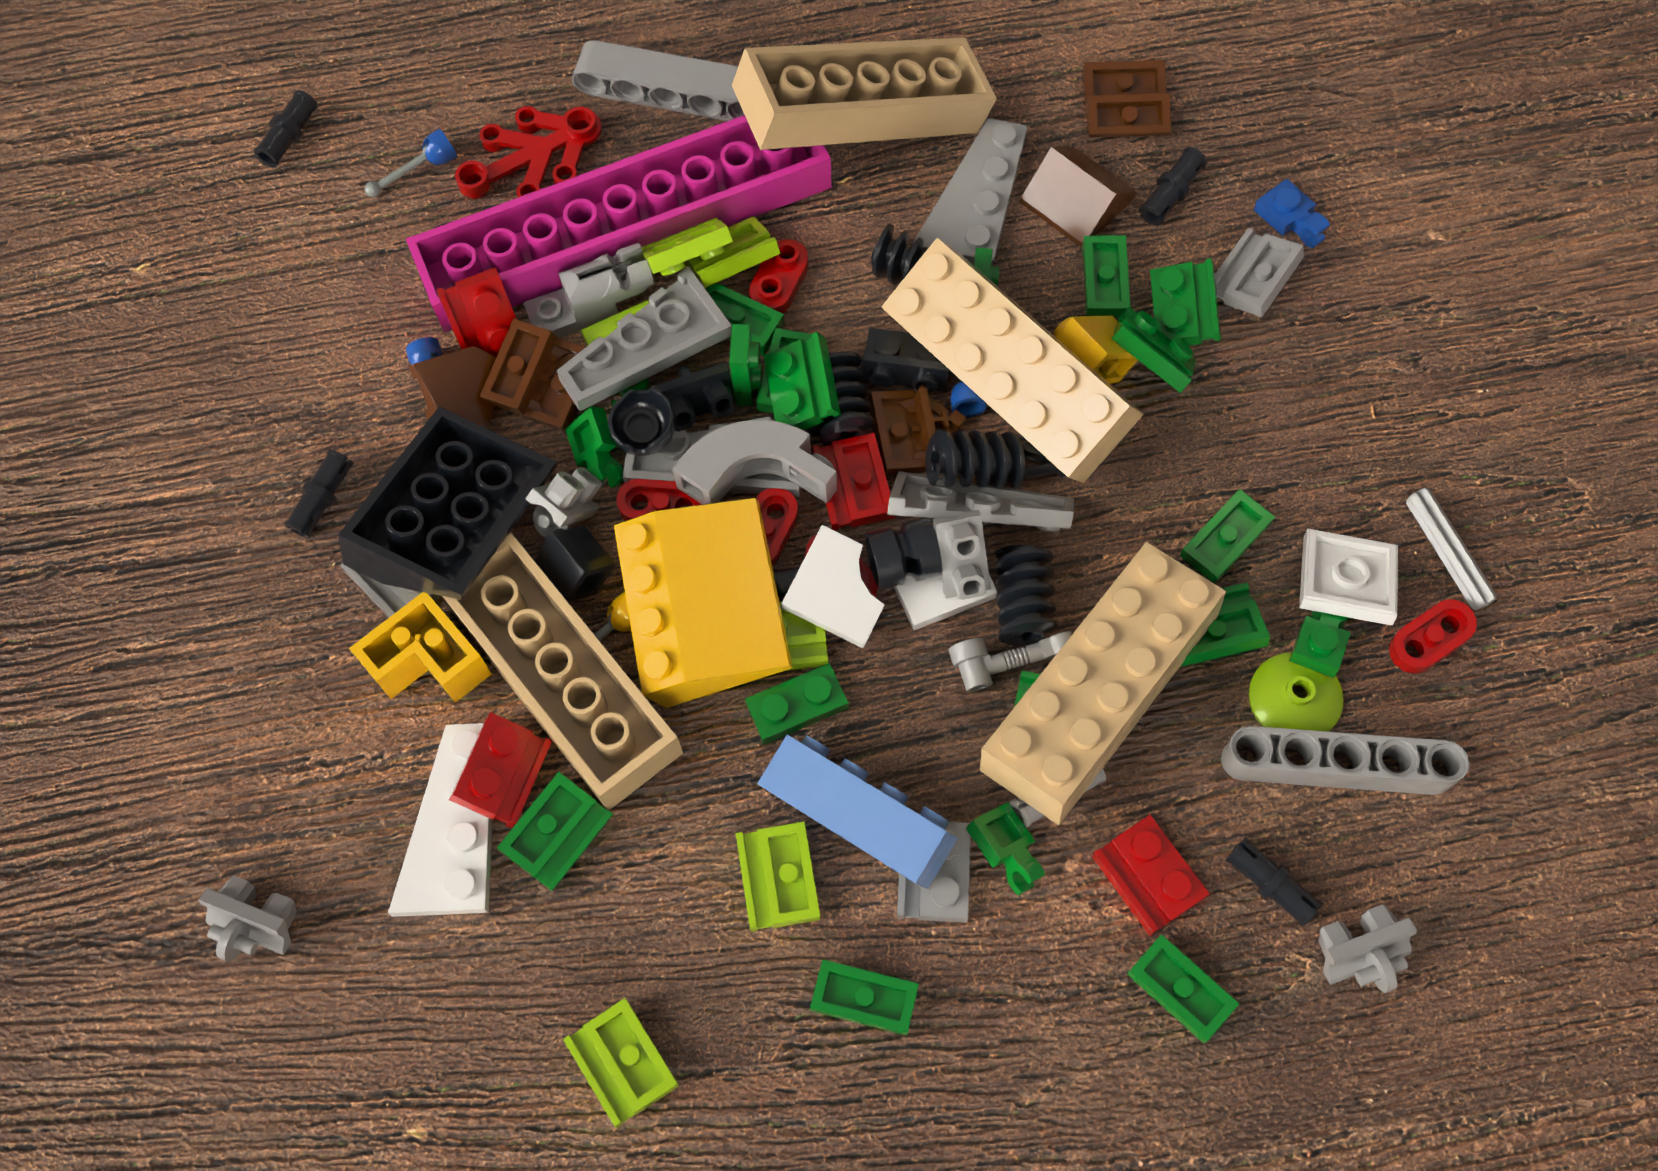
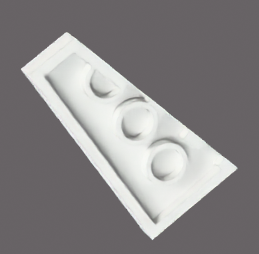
M483 723L445 726L388 911L393 917L489 913L493 819L449 800Z

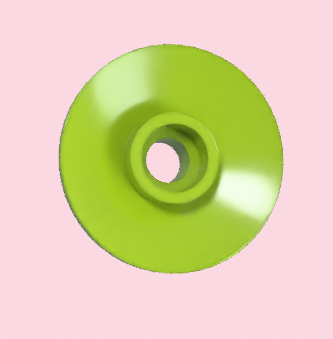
M1292 652L1275 655L1258 667L1251 679L1248 695L1251 710L1262 727L1329 732L1336 725L1342 713L1344 700L1342 688L1336 676L1331 678L1290 662L1289 659ZM1299 685L1307 691V697H1297L1293 693L1292 686Z

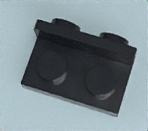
M869 328L866 349L861 361L862 370L865 375L863 381L871 382L880 387L899 385L913 387L918 390L923 385L928 389L927 392H934L936 390L947 391L950 369L910 333Z

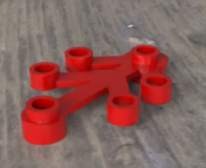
M524 106L515 113L516 124L520 132L502 129L497 124L485 125L481 128L479 137L486 151L498 152L504 147L519 150L488 166L478 161L462 163L455 172V179L460 192L472 199L482 198L487 194L491 183L528 164L530 165L524 182L516 189L517 197L519 198L527 193L541 190L540 187L553 152L564 146L566 148L562 161L552 171L554 183L557 184L578 176L576 168L584 146L594 143L601 135L602 126L599 117L586 107H574L565 116L537 111L532 106ZM527 118H533L530 122H523ZM540 128L555 131L545 137L532 135ZM491 136H498L494 140H487ZM563 175H571L568 179H560Z

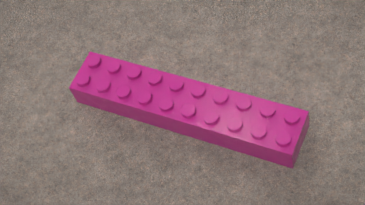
M745 115L406 238L431 305L445 333L453 329L436 289L443 288L444 290L455 286L457 281L496 267L512 307H515L528 300L562 289L559 273L592 262L605 254L613 257L618 249L636 243L643 247L716 217L729 227L750 217H756L831 189V158L824 145L760 150Z

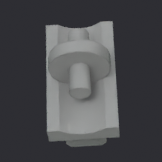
M581 467L577 468L572 475L566 472L557 473L550 484L532 488L526 500L531 504L538 505L533 513V522L536 530L542 536L547 537L554 530L570 529L573 523L594 517L600 506L593 502L592 498L601 487L602 482L588 470Z
M979 510L970 511L958 517L933 519L942 561L941 578L946 599L958 596L959 599L965 600L986 594V590H990L991 586L982 518Z
M234 875L218 892L206 888L199 898V903L207 907L206 922L208 925H211L207 937L218 942L216 956L219 959L230 962L240 952L253 955L258 945L284 955L291 945L288 929L297 913L294 901L276 892L270 895L261 909L253 907L251 903L257 896L255 886L249 881Z
M1382 904L1367 910L1361 915L1360 925L1366 933L1362 936L1353 938L1344 922L1339 921L1320 929L1318 941L1325 956L1323 974L1330 985L1355 976L1360 986L1374 982L1383 993L1396 990L1397 978L1395 973L1408 968L1404 957L1411 955L1410 937L1416 935L1417 932L1410 918L1398 921L1391 911Z

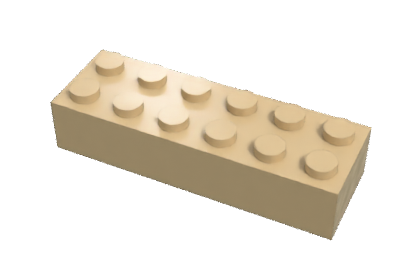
M965 37L745 48L732 83L733 90L760 150L979 133L997 99Z
M939 238L935 239L881 306L882 309L1071 479L1084 483L1144 415L958 251Z
M512 533L507 535L462 600L441 596L451 612L606 810L612 809L683 754L678 737Z
M1146 542L982 747L980 771L1051 821L1060 825L1184 662L1188 653L1197 645L1212 622L1216 620L1226 591Z

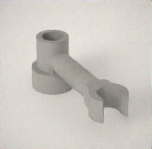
M1071 631L1062 632L1042 639L1037 643L992 656L988 655L983 638H973L951 646L948 651L953 667L959 668L966 692L969 693L991 686L993 682L990 675L1007 671V669H1014L1020 667V665L1024 666V664L1028 665L1029 663L1053 659L1072 634Z

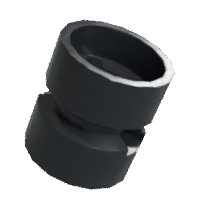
M929 518L902 524L900 532H896L891 527L865 533L868 559L878 590L902 585L905 583L907 576H911L916 581L942 575V561L938 541Z

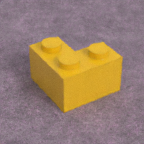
M1113 316L1069 317L1062 321L1053 332V335L1109 384L1119 383L1138 362L1134 356L1111 339L1115 334L1113 332L1117 324V320Z
M425 592L420 593L349 648L390 699L394 698L429 671L456 703L492 675L480 654L429 594Z

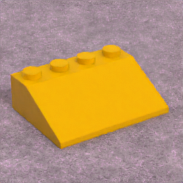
M756 498L654 511L614 525L641 691L644 697L665 708H669L793 668L760 505Z

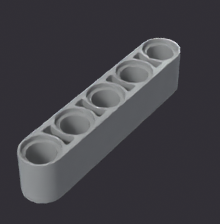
M591 40L583 45L572 75L573 85L579 91L591 96L725 121L745 115L732 87L738 66Z
M1257 726L1242 727L1237 730L1221 754L1222 767L1226 773L1232 778L1242 781L1438 795L1448 791L1464 778L1469 769V759L1464 749L1455 742L1447 740ZM1244 745L1251 748L1256 754L1257 761L1249 762L1242 759L1237 753L1236 746ZM1285 749H1293L1299 752L1304 758L1305 764L1299 766L1291 763L1285 755ZM1338 752L1346 755L1352 763V769H1345L1339 766L1334 759L1333 753ZM1382 756H1388L1396 760L1400 767V773L1387 769L1383 763ZM1432 759L1438 760L1445 765L1448 777L1442 776L1434 770L1431 763Z

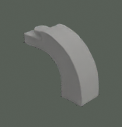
M748 420L720 427L694 443L672 468L677 488L703 505L719 503L737 482L751 475L763 473L785 477L825 503H828L837 491L836 470L832 463L822 455L817 453L811 455L810 434L792 425L777 421Z

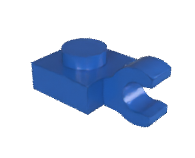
M1285 179L1256 200L1254 211L1282 236L1293 230L1309 248L1313 249L1325 240V236L1321 232L1330 226L1329 221L1323 215L1314 212L1316 204L1288 179Z

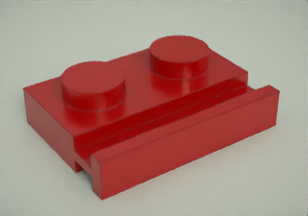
M496 267L457 281L455 286L444 290L443 288L436 289L461 350L475 346L497 358L513 319H516V316Z
M875 433L831 442L832 445L812 446L813 454L817 453L828 459L834 466L837 474V491L828 503H825L832 530L838 531L839 527L848 525L856 527L895 518V515H887L891 493Z
M490 712L482 725L449 800L487 818H495L506 823L505 826L513 828L520 817L552 740L548 738L542 739L533 735V731Z
M1151 815L1130 827L1092 855L1094 861L1150 937L1210 894Z

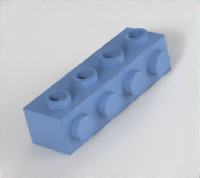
M786 735L757 784L909 880L928 889L958 839L945 830L950 821L925 806L920 814L904 806L909 798L907 795L885 782L879 790L865 782L869 772L844 758L840 766L830 761L826 757L831 749L808 735L805 736L802 743Z

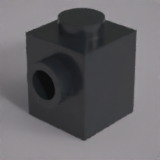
M584 525L566 530L557 529L551 532L543 540V548L535 559V563L567 602L597 594L616 565Z

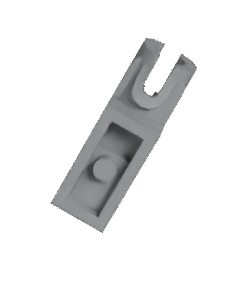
M636 243L618 249L613 257L605 254L592 262L559 273L562 289L523 302L531 324L551 330L560 338L618 314L617 302L641 294L647 287L654 285L648 262L643 260L640 244Z

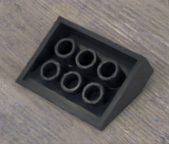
M439 406L338 534L343 565L385 585L462 600L530 505L526 497L532 488L545 484L556 468V461Z

